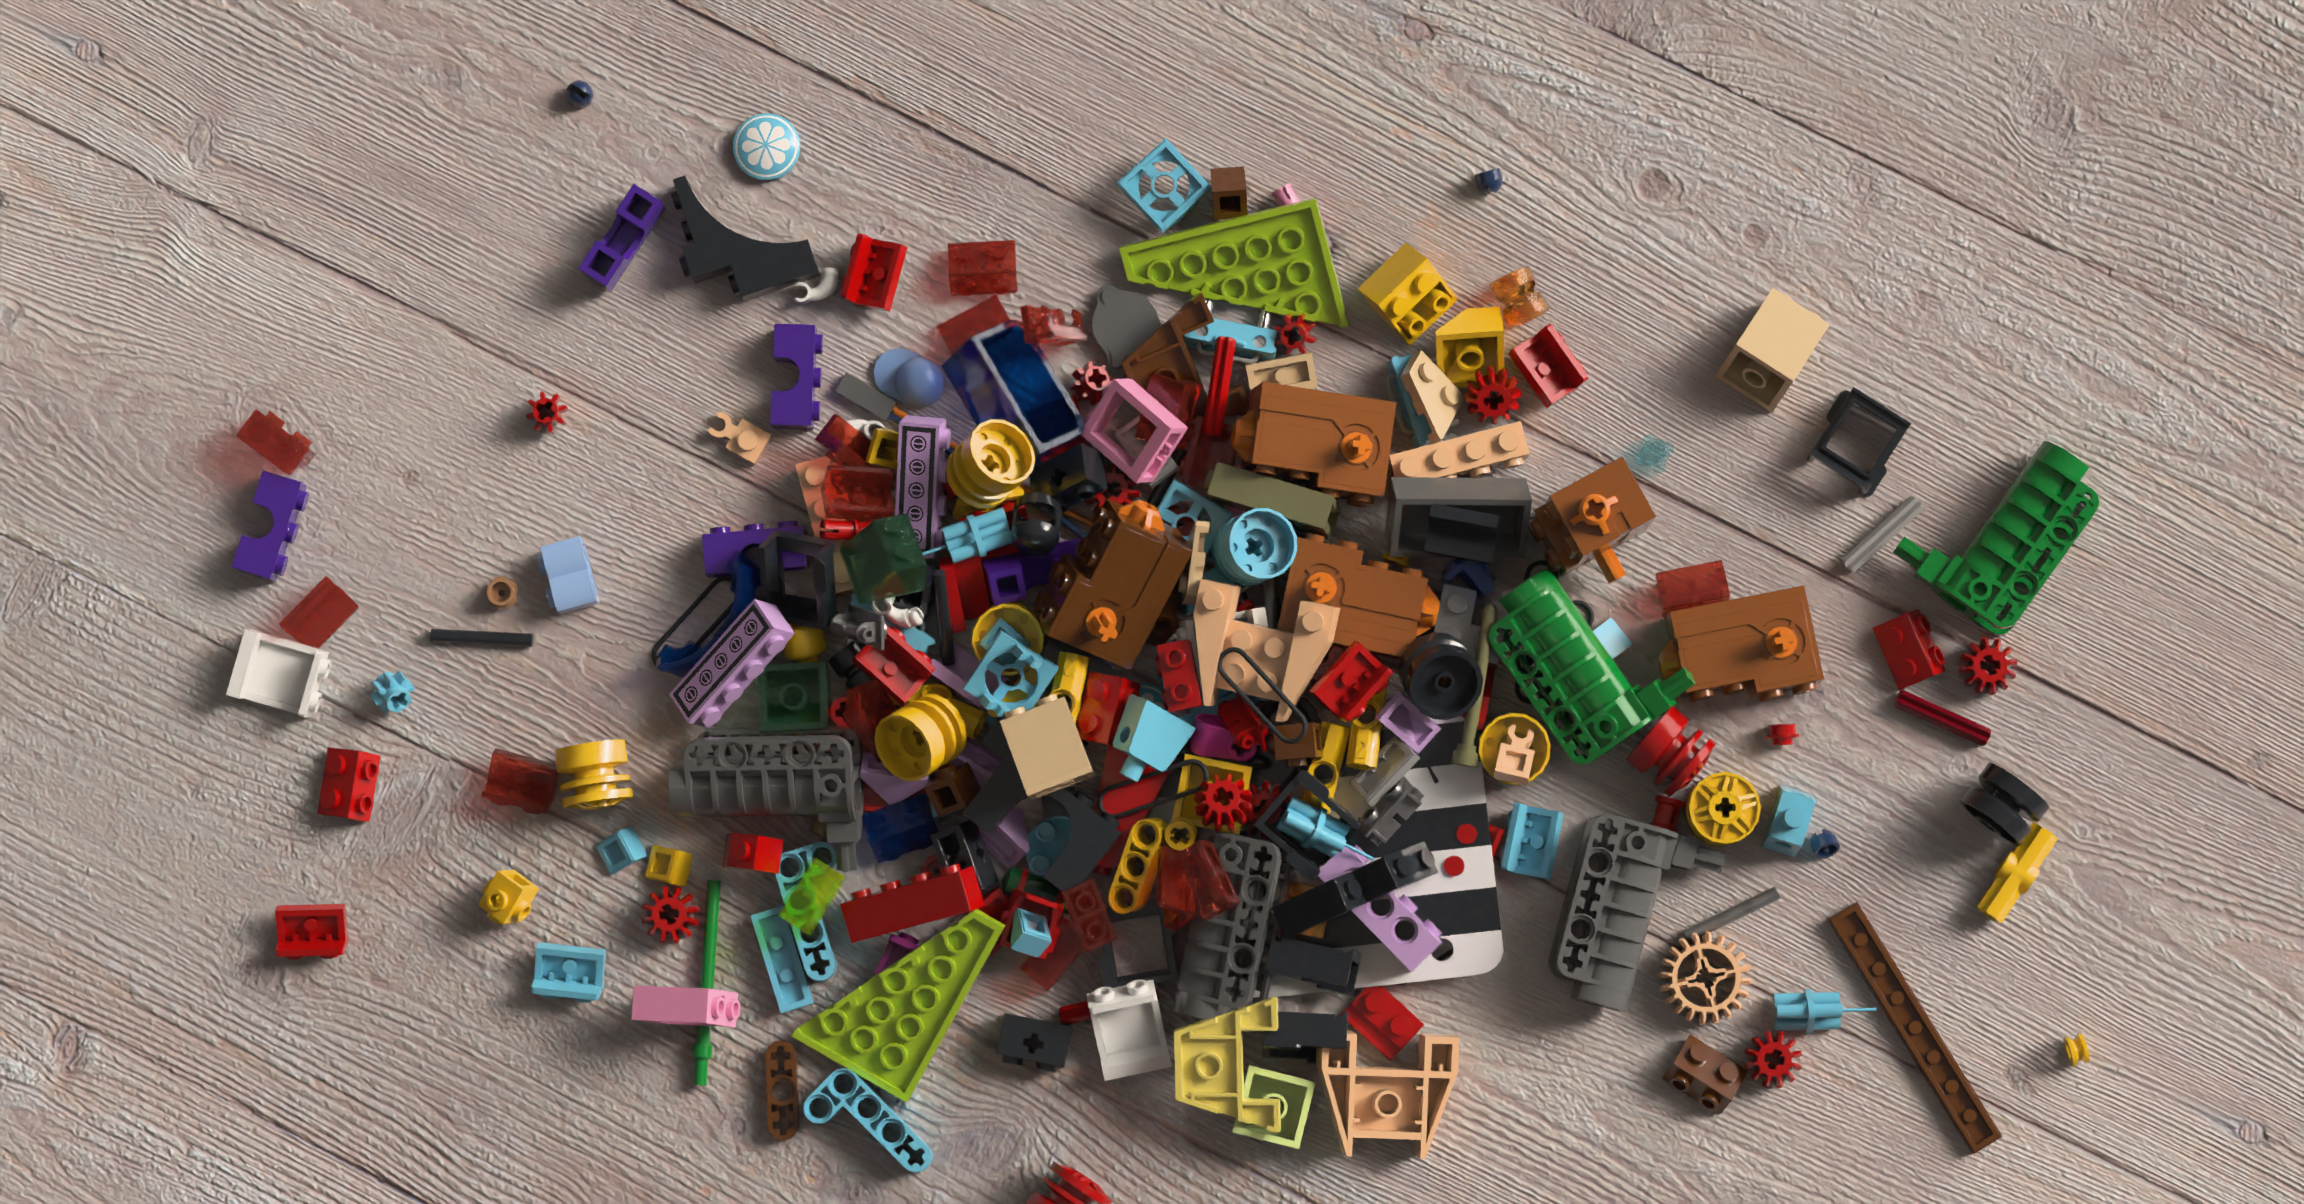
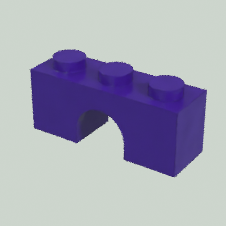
M633 184L616 209V218L611 228L601 241H595L578 267L580 272L611 292L666 208L663 202Z
M774 324V360L776 362L794 364L798 367L800 375L797 384L790 390L772 391L770 425L773 429L814 430V421H820L821 405L820 401H815V388H821L822 368L816 367V356L823 353V334H817L818 330L815 325Z
M264 470L262 471L252 503L270 510L274 519L273 527L262 538H251L241 535L232 568L276 582L278 575L283 576L288 563V557L285 556L288 543L293 544L296 539L299 525L295 524L299 511L303 512L309 498V492H306L307 486L304 483Z
M798 521L778 522V528L764 529V524L744 525V531L730 532V527L710 528V534H702L705 575L708 578L742 575L741 560L743 555L749 549L759 547L775 530L807 535L806 528L798 526ZM782 550L784 572L809 570L808 555Z
M1081 538L1059 542L1051 553L1044 556L1036 557L1016 552L982 560L987 591L994 606L1027 598L1026 591L1031 587L1048 584L1052 565L1056 561H1060L1063 553L1076 558V548Z

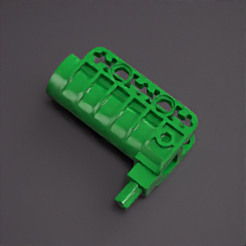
M2043 441L1960 557L1956 555L1951 561L1935 548L1929 554L1905 536L1893 553L1917 569L1914 577L1930 587L1943 601L1994 636L2005 635L2016 624L2097 511L2099 506L2097 493L2081 481L2089 467L2065 449L2051 442ZM2082 503L2085 507L2075 520L2070 515L2075 507ZM2060 521H2065V522L2069 523V524L2072 526V529H2071L2068 525H2066V524H2064V523H2062V522H2060ZM2053 530H2063L2067 534L2068 539L2061 540L2057 538ZM2049 539H2050L2054 544H2056V545H2058V546H2061V547H2055V546H2053V545L2050 543ZM2047 549L2051 554L2035 575L2031 569L2044 553V550ZM2020 576L2028 577L2032 581V583L2028 579ZM2021 583L2025 585L2028 589V594L2021 595L2017 593L2014 589V584ZM2010 595H2011L2014 599H2016V600H2018V601H2021V602H2016V601H2014V600L2010 597ZM2007 603L2012 608L2001 622L1996 617Z
M1549 567L1535 574L1499 600L1508 615L1491 627L1489 632L1490 643L1569 758L1577 764L1586 765L1612 750L1677 703L1674 699L1696 684L1691 672H1688L1683 667L1663 682L1657 679L1643 689L1639 685L1632 688ZM1500 627H1502V631H1504L1503 636L1505 638V641L1500 642L1498 640V637L1501 635V631L1499 630ZM1512 650L1513 654L1509 656L1507 651ZM1529 656L1533 659L1534 666L1530 663ZM1517 659L1519 660V662L1524 667L1527 673L1521 672L1518 669ZM1529 678L1533 680V682L1530 685L1527 682V679ZM1540 691L1544 698L1540 699L1537 693ZM1549 706L1553 709L1550 713L1546 709ZM1568 712L1572 715L1573 722L1569 719ZM1556 715L1566 729H1562L1557 725ZM1571 735L1572 739L1568 741L1565 736ZM1580 748L1585 754L1579 756L1576 750Z

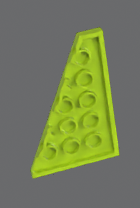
M1316 197L1120 246L1119 248L1128 281L1155 285L1163 289L1169 288L1191 293V295L1202 292L1204 298L1256 307L1282 315L1290 314L1291 316L1299 317L1304 313L1305 320L1320 321L1338 325L1341 328L1349 326Z
M978 909L971 911L799 1026L791 1037L850 1069L901 1100L908 1102L1006 925Z

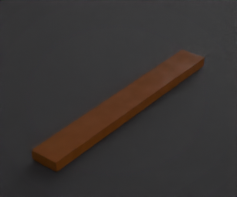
M1858 902L1853 903L1827 919L1971 1154L1977 1153L2003 1137Z

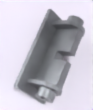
M849 604L848 613L836 614L831 619L830 627L834 633L848 634L849 639L884 650V639L887 635L884 615Z
M1403 776L1376 806H1371L1364 812L1360 820L1361 826L1359 829L1377 846L1381 842L1386 843L1401 827L1393 816L1398 813L1403 819L1407 820L1421 806L1422 802L1420 800L1424 795Z

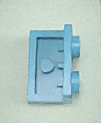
M1514 803L1513 809L1507 817L1508 834L1506 843L1503 844L1500 851L1501 869L1513 874L1551 880L1564 813Z
M538 942L531 993L540 994L541 997L547 999L558 997L573 998L575 1001L583 1003L599 1000L604 987L606 950Z

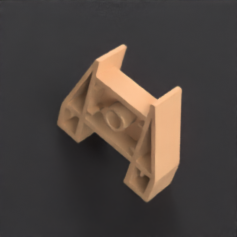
M1201 579L1194 608V622L1204 705H1216L1219 689L1236 692L1218 671L1220 654L1227 648L1236 647L1246 652L1296 707L1334 641L1340 608L1311 601H1300L1294 633L1234 620L1241 586ZM1232 652L1227 654L1223 659L1222 667L1231 680L1244 694L1279 701L1275 721H1287L1293 712L1289 706L1239 653Z
M1347 1031L1346 1049L1317 1048L1316 1066L1341 1153L1352 1157L1353 1138L1415 1140L1414 1155L1420 1159H1426L1458 1073L1459 1037L1453 1034L1419 1033L1418 1069L1356 1066L1357 1034L1352 1031Z

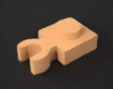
M718 412L716 416L724 420L726 426L722 431H716L709 427L708 432L716 439L728 438L729 442L725 447L727 450L756 465L772 435L743 418L738 426H735L727 414Z
M1511 725L1506 737L1507 744L1501 743L1493 778L1527 786L1535 750L1529 749L1532 745L1534 731L1529 729L1527 737L1518 738L1515 735L1516 725Z

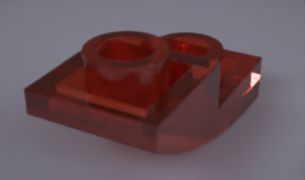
M1093 878L1061 891L1074 928L1086 953L1118 939Z

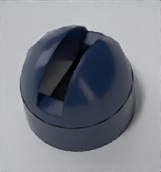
M577 80L568 85L566 99L571 106L582 109L591 104L594 95L588 83ZM575 87L586 93V98L583 99L571 92L572 89Z
M1500 168L1474 174L1478 189L1485 194L1496 193L1503 184Z
M1822 829L1823 833L1819 835L1816 832L1813 833L1810 839L1811 849L1814 856L1818 859L1831 857L1840 849L1839 842L1834 833L1826 829Z

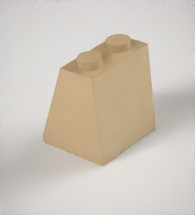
M1772 288L1715 377L1772 413L1830 324L1822 320L1816 313L1808 311L1794 302L1788 295Z
M1056 694L1038 700V707L1028 711L1025 710L1024 706L1005 713L1006 719L1000 721L1030 801L1095 777L1065 697L1058 699Z

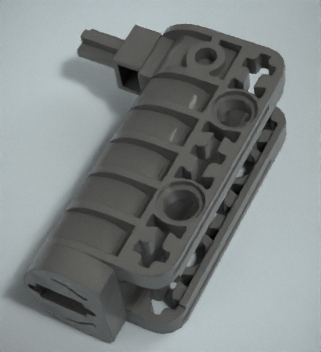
M851 726L706 729L697 739L687 745L684 750V760H680L669 770V800L674 817L818 815L819 822H826L827 843L836 844L837 871L849 872L850 870H857L856 842H859L863 837L862 814L864 810V780L860 778L863 760L862 738L857 729ZM843 733L847 734L848 739L854 740V744L850 746L848 741L842 737ZM807 734H814V735H816V736H805V735H807ZM815 743L821 744L819 750H817ZM748 744H752V745H753L751 752H750V749H749ZM803 744H805L806 746H808V748L810 749V751H808V750L804 747ZM795 745L797 747L798 752H793ZM728 746L731 753H726ZM696 751V757H692V753Z
M1603 814L1590 818L1582 830L1548 959L1549 970L1554 976L1575 982L1571 999L1626 1013L1662 873L1668 871L1670 866L1686 871L1692 870V867L1695 866L1721 873L1726 854L1698 846V839L1679 835L1664 828L1614 814ZM1599 824H1603V829L1608 831L1607 837L1603 836V832L1598 830ZM1594 840L1598 842V847H1592ZM1591 855L1599 859L1600 867L1597 872L1592 871L1589 867L1588 861ZM1595 879V886H1592L1590 881ZM1581 890L1586 891V895L1591 897L1590 902H1585V898L1580 896ZM1576 906L1581 909L1579 914H1575ZM1574 921L1579 922L1582 926V934L1578 939L1571 932V925ZM1566 945H1578L1577 953L1572 950L1573 947H1566ZM1564 957H1568V960L1573 962L1572 968H1568L1566 964L1562 963Z
M1196 826L1198 832L1193 845L1187 850H1177L1176 854L1195 857L1194 865L1201 866L1172 1011L1201 1019H1209L1232 1011L1234 1008H1241L1268 999L1273 974L1264 972L1266 964L1260 969L1262 955L1264 951L1268 958L1270 947L1265 945V941H1272L1273 935L1281 938L1282 933L1273 912H1271V908L1288 900L1295 868L1288 862L1281 863L1280 849L1282 848L1274 841L1223 831L1217 833L1213 829ZM1176 827L1172 829L1176 830L1174 837L1177 840L1182 837L1186 840L1190 839V837H1186L1188 830L1185 827L1181 830ZM1154 829L1152 830L1151 836H1153L1152 842H1154L1156 837ZM1282 851L1284 856L1288 854L1286 851ZM1279 874H1284V879L1279 878ZM1278 884L1281 893L1279 898L1276 901H1274L1276 886ZM1269 923L1274 924L1273 930H1268ZM1258 974H1264L1263 980L1258 979ZM1255 990L1260 991L1259 998H1253L1252 1000Z

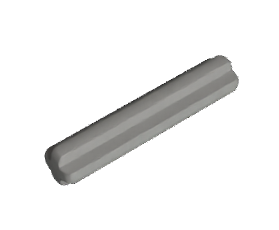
M1910 496L1841 559L1842 566L1850 573H1854L1923 510L1924 506L1915 496Z

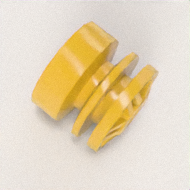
M990 419L980 423L950 454L945 468L947 481L953 492L965 503L976 508H992L1001 504L1033 471L1035 455L1028 437L1016 425L1004 420Z
M1019 602L992 605L979 617L973 629L972 646L979 661H981L987 651L978 643L999 618H1002L1031 642L1030 649L1040 654L1044 647V629L1033 610ZM1028 662L1023 668V671H1026L1028 668H1030ZM1007 668L1001 675L1012 676L1020 672L1015 668Z
M924 694L883 718L876 727L874 741L878 756L884 766L894 776L904 781H918L942 765L950 762V760L958 757L966 746L967 732L964 720L957 708L947 699L937 694Z
M1509 713L1497 717L1486 726L1480 738L1479 755L1483 767L1492 777L1494 776L1501 743L1507 744L1506 737L1511 725H1516L1515 735L1518 738L1527 737L1528 730L1533 729L1534 737L1529 749L1535 750L1528 782L1533 781L1544 771L1550 760L1551 744L1546 730L1537 720L1525 714ZM1497 779L1498 781H1500V782H1502V783H1504V784L1520 785V784H1516V783H1512V782H1508V781H1503V780Z
M625 740L596 741L554 750L558 773L574 775L573 781L560 785L561 792L576 791V795L562 799L564 809L574 808L582 811L603 809L616 806L622 801L633 798L632 788L617 789L616 785L630 782V775L614 774V768L628 763Z
M1720 772L1709 775L1693 786L1686 797L1684 816L1687 827L1697 839L1707 845L1722 847L1737 843L1753 831L1759 821L1761 804L1757 791L1748 780L1738 774ZM1722 799L1725 800L1726 805L1732 806V811L1726 814V818L1722 817V812L1715 809V806L1721 804Z

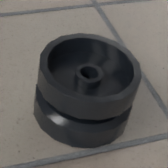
M1433 632L1420 636L1407 646L1400 658L1398 674L1402 687L1417 709L1432 719L1449 720L1462 716L1474 706L1481 695L1483 677L1479 665L1461 640L1448 633Z
M1988 763L1978 777L1980 784L1985 790L1970 787L1960 800V804L1990 831L2016 846H2021L2031 832L2029 825L2024 819L2039 822L2049 809V805L2041 796L2017 777L1993 763Z

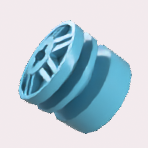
M1254 508L1225 521L1216 531L1212 542V559L1217 570L1228 581L1240 586H1254L1283 574L1292 565L1297 553V536L1292 524L1281 513L1269 508ZM1248 544L1253 548L1249 555L1245 551L1249 546Z

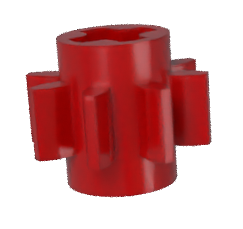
M1304 313L1295 320H1293L1290 314L1284 316L1287 325H1276L1274 328L1276 331L1281 332V338L1275 344L1280 345L1283 343L1287 347V355L1296 348L1299 349L1301 354L1307 352L1304 343H1314L1317 340L1314 336L1310 335V330L1316 324L1311 323L1308 325L1304 321ZM1295 326L1299 328L1298 334L1303 336L1297 341L1292 340L1293 334L1288 332Z
M1088 361L1083 366V369L1077 368L1072 373V376L1077 380L1069 388L1075 391L1078 396V402L1090 400L1091 405L1095 406L1100 401V397H1103L1102 392L1104 388L1114 380L1105 371V365L1093 367L1092 362Z
M541 391V399L536 402L533 400L528 401L533 407V413H528L525 416L528 420H537L534 426L537 432L544 426L547 427L551 434H554V426L558 423L566 425V422L562 419V413L567 412L569 409L565 405H557L560 401V396L557 393L553 395L552 399H549ZM551 407V410L555 413L552 418L546 416L543 419L540 410Z

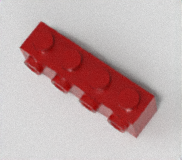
M959 863L940 868L941 875L931 877L928 871L909 877L911 883L901 885L900 880L881 884V891L871 893L870 888H865L850 893L852 899L841 903L840 906L851 943L966 913L984 906L973 866L961 869Z

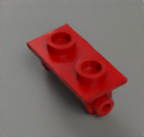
M1237 693L1235 699L1222 701L1218 705L1217 714L1226 728H1229V732L1240 748L1245 749L1259 744L1263 752L1267 751L1264 738L1269 735L1267 725L1257 717L1256 713Z

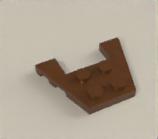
M1202 292L1196 294L1121 360L1128 379L1134 380L1181 422L1205 418L1208 395L1182 337L1189 332L1214 322ZM1239 384L1228 390L1225 416L1245 415L1248 412L1249 401L1242 385ZM1145 417L1147 424H1153Z

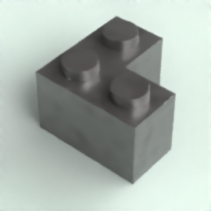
M1444 584L1433 632L1448 633L1460 639L1475 660L1481 626L1471 624L1477 591ZM1500 630L1501 635L1498 637V640L1502 642L1504 631ZM1491 645L1488 666L1496 667L1499 655Z

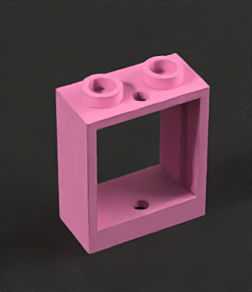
M1114 379L1104 388L1102 392L1103 397L1097 407L1086 416V424L1079 434L1135 483L1154 482L1188 427L1134 380ZM1124 399L1157 426L1136 460L1103 432Z
M634 985L631 1020L671 1025L736 1027V1019L740 1015L738 993L708 988Z

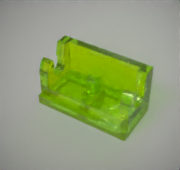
M814 858L778 916L811 936L847 877Z

